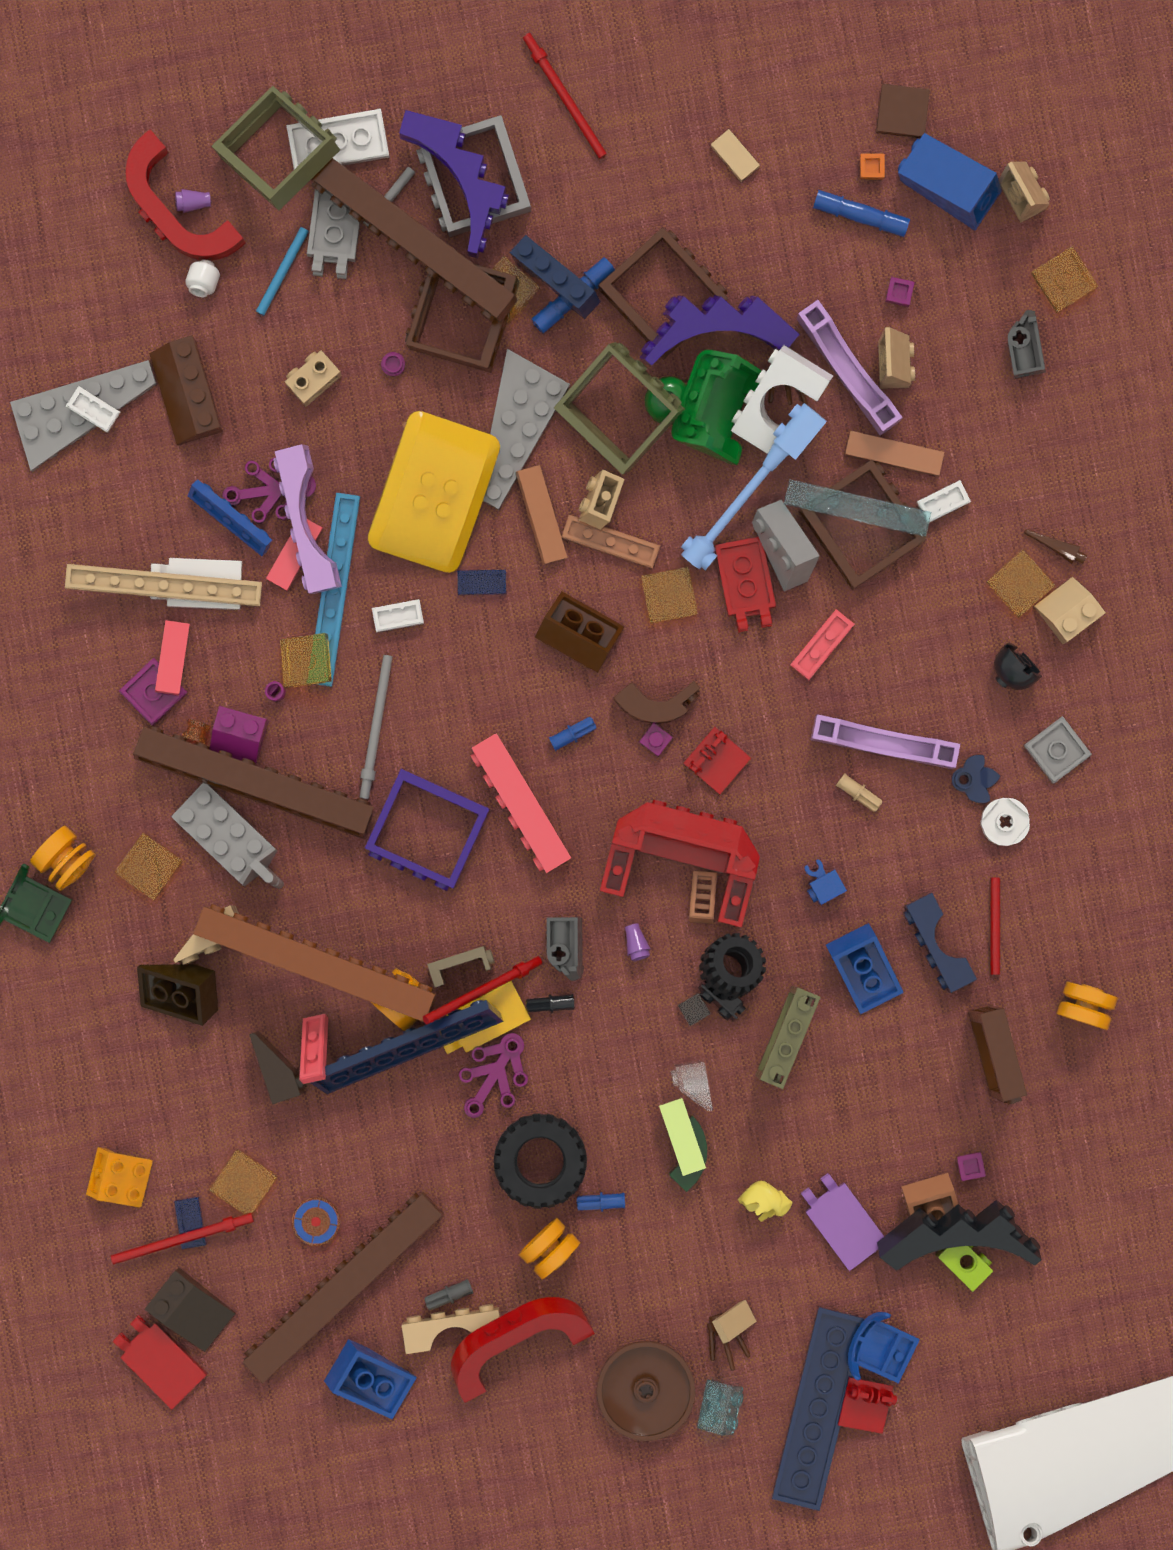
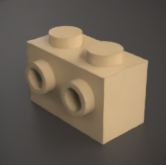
M322 350L318 353H311L305 359L306 364L300 369L294 368L286 376L288 378L285 381L286 385L305 407L342 376L341 372Z
M601 470L595 477L591 476L586 490H589L587 498H583L579 506V511L581 512L579 520L600 530L611 520L624 479L605 470Z

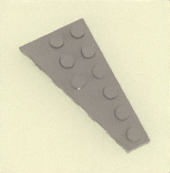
M509 349L506 352L490 432L491 435L498 439L500 450L483 502L497 510L502 506L517 479L515 472L523 469L556 411L554 406L570 387L569 383Z
M147 360L10 402L30 471H35L48 459H52L58 452L68 445H72L97 427L66 407L78 386L120 411L129 402L136 400L157 385L150 361Z

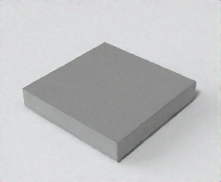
M1063 716L1023 745L1052 784L1092 755Z

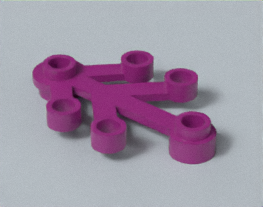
M274 458L269 461V468L273 472L278 473L276 469L272 468ZM249 461L245 465L246 473L250 476H255L267 486L242 490L235 486H230L223 491L222 497L232 507H235L243 499L268 496L261 507L252 512L254 522L261 524L266 521L267 514L281 497L282 493L277 480L260 469L257 462ZM252 464L257 466V470L253 473L248 471V467ZM312 476L309 479L306 498L311 496L316 489V482ZM233 491L236 493V498L230 500L228 499V494ZM287 501L284 505L276 508V516L280 520L288 519L287 516L281 517L279 515L280 509L285 508ZM257 512H262L264 514V517L261 520L255 519V514Z
M506 1034L502 1037L499 1044L487 1047L477 1046L471 1051L472 1058L477 1062L483 1061L486 1056L500 1054L496 1062L460 1069L459 1078L465 1083L470 1082L475 1077L488 1074L475 1097L468 1098L464 1103V1111L469 1117L476 1118L483 1113L484 1106L482 1103L496 1080H498L501 1104L507 1108L514 1105L515 1097L510 1092L505 1066L509 1059L514 1070L512 1078L514 1084L519 1087L526 1085L528 1077L523 1072L519 1056L523 1052L524 1041L518 1034ZM511 1041L517 1044L514 1050L508 1049V1043ZM476 1050L483 1051L481 1058L474 1056ZM469 1071L471 1073L470 1077L463 1079L461 1076L462 1072ZM518 1075L524 1076V1081L522 1083L516 1082V1077ZM507 1095L512 1098L509 1104L503 1102V1098ZM472 1104L478 1105L477 1112L470 1111L469 1108Z

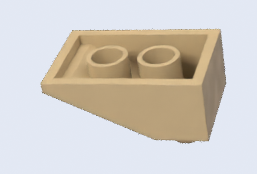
M1012 161L1005 167L999 178V183L1021 223L1046 210L1050 198L1045 188H1040L1037 182L1038 175L1033 167L1029 168L1027 162Z
M885 327L878 340L880 389L909 388L911 381H915V367L910 366V357H914V343H910L909 335L893 328Z

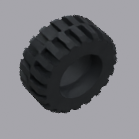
M540 1113L524 1116L509 1125L499 1138L494 1154V1172L502 1190H505L512 1200L518 1201L520 1205L525 1207L531 1206L534 1209L555 1207V1205L567 1201L572 1194L574 1195L583 1182L587 1167L585 1146L576 1129L562 1118ZM535 1138H546L558 1145L563 1154L564 1162L560 1174L554 1180L544 1184H537L527 1180L519 1171L517 1157L521 1147L529 1140Z

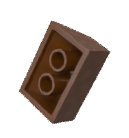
M561 591L544 617L535 638L598 673L623 631L624 626Z

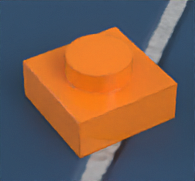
M860 154V180H884L885 154Z

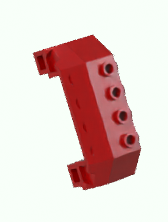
M653 800L652 803L647 802L618 819L600 892L620 897L624 896L636 850L729 874L717 922L742 927L760 855L744 828L737 825L738 821L723 818V821L713 819L714 815L700 812L699 815L690 813L691 809L676 806V809L666 807V802Z

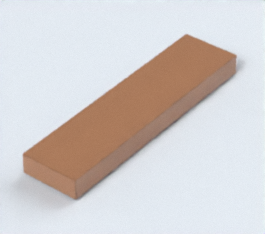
M850 431L845 455L939 476L944 452Z
M540 465L515 472L543 565L568 558Z
M572 515L568 516L561 536L562 539L653 569L660 545L607 527H603L600 530L580 521L578 517Z

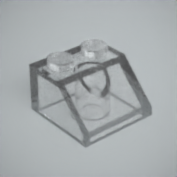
M698 1060L675 1064V1070L670 1071L673 1086H678L680 1092L707 1111H713L705 1062Z

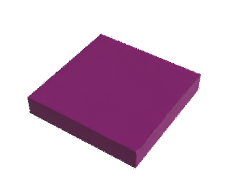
M155 658L150 660L119 690L152 726L188 693L182 686H180L179 696L155 692L159 662Z

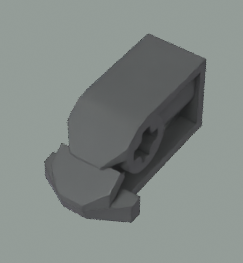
M1026 310L1020 321H1016L1008 333V345L1015 379L1046 373L1036 313L1032 310ZM1018 334H1022L1023 338H1026L1023 340V344H1018L1017 341H1014L1018 338Z
M582 917L547 918V958L559 972H563L571 981L581 979L584 972ZM557 951H563L566 953V956L561 958L556 953Z

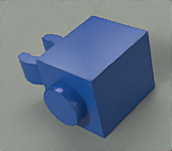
M817 859L815 860L818 865L817 871L812 872L808 865L804 866V870L809 876L817 878L808 883L810 889L807 892L813 903L818 901L819 905H822L847 890L836 870L826 874L822 862Z

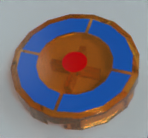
M311 1197L302 1201L296 1207L292 1216V1228L296 1237L310 1246H322L330 1242L337 1235L340 1227V1214L337 1207L330 1200L321 1197Z

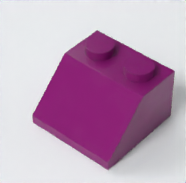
M219 706L212 730L209 750L217 753L219 750L226 751L232 754L234 759L241 761L242 758H245L257 764L269 721L261 717Z

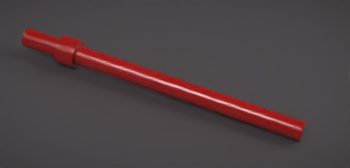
M531 33L526 34L523 40L532 53V59L542 68L599 159L607 155L606 151L547 60L548 55L543 48L538 46Z
M537 956L525 963L520 962L514 965L512 970L423 1016L424 1023L428 1025L516 978L521 979L527 976L529 971L542 965L541 958Z
M252 1213L235 1218L233 1216L223 1218L222 1222L113 1254L111 1255V1261L114 1265L226 1231V1233L235 1231L236 1227L254 1222Z

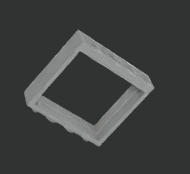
M501 115L462 127V133L466 134L465 138L495 129L518 203L508 205L506 209L501 208L500 215L490 213V215H493L492 224L531 212V205ZM420 147L416 151L420 164L425 163L427 172H424L427 186H433L435 192L434 195H431L435 209L440 208L442 217L438 218L442 232L447 231L448 236L452 237L471 231L470 218L455 223L452 222L431 154Z

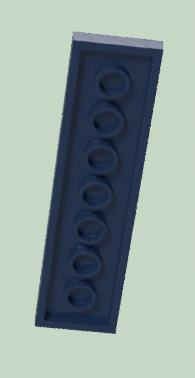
M487 1000L475 1001L470 1007L463 1010L457 1009L449 1013L448 1016L428 1025L407 1029L403 1032V1035L395 1038H386L379 1045L364 1047L357 1054L338 1058L337 1062L325 1066V1080L311 1082V1084L325 1094H330L504 1022L502 1015Z
M818 1306L772 1499L820 1511L840 1426H838L845 1391L848 1379L852 1377L848 1366V1351L858 1327L866 1318Z

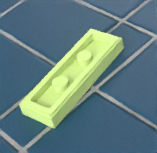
M680 1098L659 1105L682 1175L685 1176L705 1169L706 1166L683 1099Z

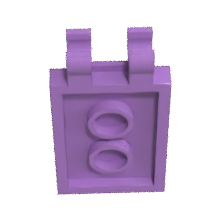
M827 1173L820 1179L828 1191L818 1199L809 1187L801 1192L810 1205V1208L805 1212L850 1271L878 1250L877 1242L884 1235L847 1185L843 1182L837 1186L832 1177Z

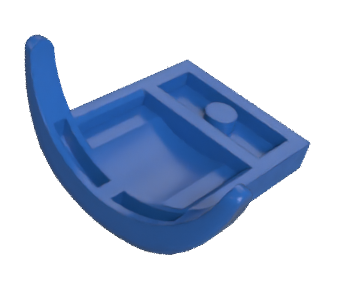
M886 1312L873 1313L860 1324L852 1339L848 1351L849 1370L854 1379L858 1381L861 1379L859 1373V1366L899 1384L920 1339L882 1321L890 1318L891 1314Z

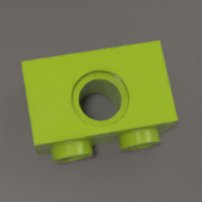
M974 1246L952 1247L939 1250L935 1255L972 1292L993 1272L989 1267L992 1262L982 1252L977 1255L972 1250ZM964 1255L972 1257V1263L968 1267L960 1265V1259Z

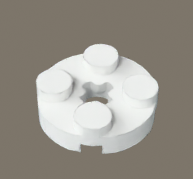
M1000 798L990 802L983 810L980 821L984 835L996 845L1009 846L1019 843L1029 831L1028 810L1021 802L1013 798ZM1001 816L1004 818L1009 816L1011 818L1009 822L1012 825L1009 828L1007 826L1003 828L1000 826L1001 821L999 819Z

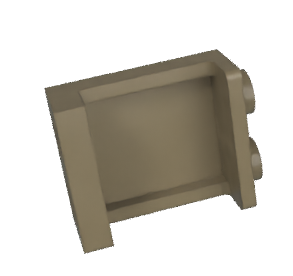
M485 946L427 964L434 988L446 984L442 972L443 969L482 958L486 971L491 970V964L495 963L491 949L486 950Z

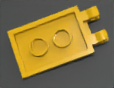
M512 981L458 1008L463 1010L470 1007L475 1001L487 1000L501 1013L504 1022L443 1046L447 1054L462 1046L467 1053L474 1047L480 1046L531 1020Z

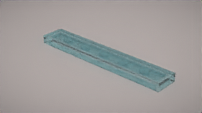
M790 479L784 500L786 505L924 537L927 535L932 513Z

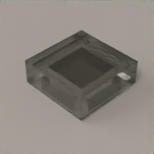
M699 993L677 1005L689 1026L711 1014Z

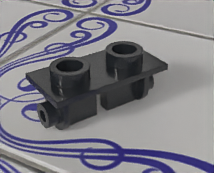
M703 984L698 987L701 991L699 995L707 1003L713 1002L719 1008L717 1012L727 1021L729 1019L732 1021L736 1020L738 1017L735 1013L737 1012L740 1015L746 1009L743 1006L744 1002L739 998L730 999L729 996L727 999H723L720 993L714 995L711 987L707 989Z

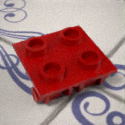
M714 727L683 764L720 795L751 757L727 738L726 734Z
M849 1377L838 1426L883 1434L888 1408L897 1402V1396L893 1395L892 1392L894 1386L862 1379L858 1381Z

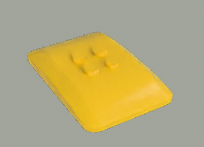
M415 411L410 414L368 533V542L371 547L443 572L450 573L455 571L461 563L499 454L500 444L498 439L491 434L423 411Z

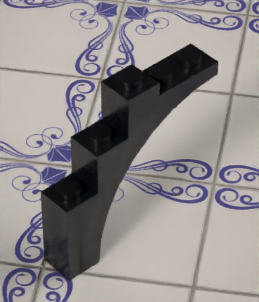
M997 1200L976 1216L969 1209L965 1210L957 1204L939 1220L932 1214H927L919 1208L877 1242L880 1258L896 1271L928 1253L961 1246H984L1005 1250L1022 1257L1034 1266L1042 1260L1039 1243L1033 1237L1029 1238L1025 1235L1022 1229L1015 1224L1013 1210L1007 1205H1002Z

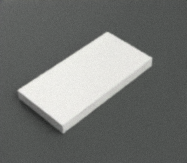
M381 109L318 120L322 124L321 128L324 131L329 129L337 137L335 143L340 148V151L333 159L341 165L389 158ZM300 123L286 125L294 169L321 144Z

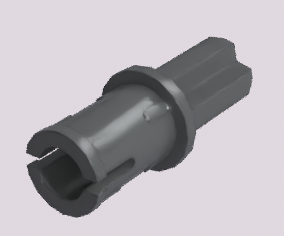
M466 1279L450 1287L446 1285L445 1289L426 1296L424 1301L428 1310H433L450 1302L454 1304L453 1301L473 1294V1290L469 1280Z

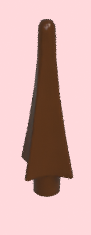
M1028 529L1024 531L1026 535L1044 544L1071 564L1074 560L1083 564L1087 557L1086 554L1079 551L1081 546L1052 539Z

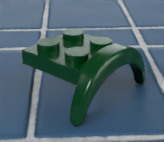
M23 863L0 906V926L5 920L51 943L73 899L28 877L30 866Z

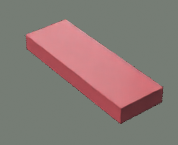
M307 519L311 534L315 541H317L323 528ZM291 535L266 577L268 581L286 591L289 590L302 567L297 562L296 553L298 552L297 543L293 542Z
M836 609L790 666L809 681L855 624Z
M165 620L155 692L179 696L190 624Z
M326 1014L303 1018L299 1078L302 1084L326 1079L325 1066L328 1038V1017Z

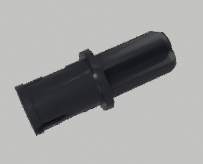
M549 994L546 998L526 1000L527 1012L550 1011V1014H552L553 1011L575 1009L573 994L552 996Z

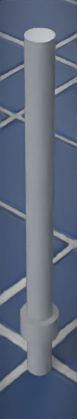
M383 655L365 767L361 770L360 778L362 779L359 798L369 799L371 783L375 780L376 771H374L393 658V656Z

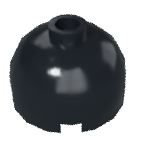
M1010 642L1006 643L997 653L994 660V670L998 675L995 678L1002 687L1007 688L1009 686L1014 690H1024L1031 687L1042 677V675L1038 674L1040 670L1024 652L1022 654L1015 652L1018 647Z

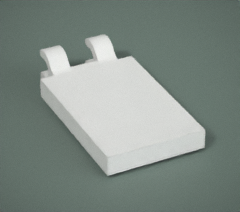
M169 558V565L151 564V572L242 580L243 562ZM150 597L151 599L167 600L168 607L240 610L241 605Z

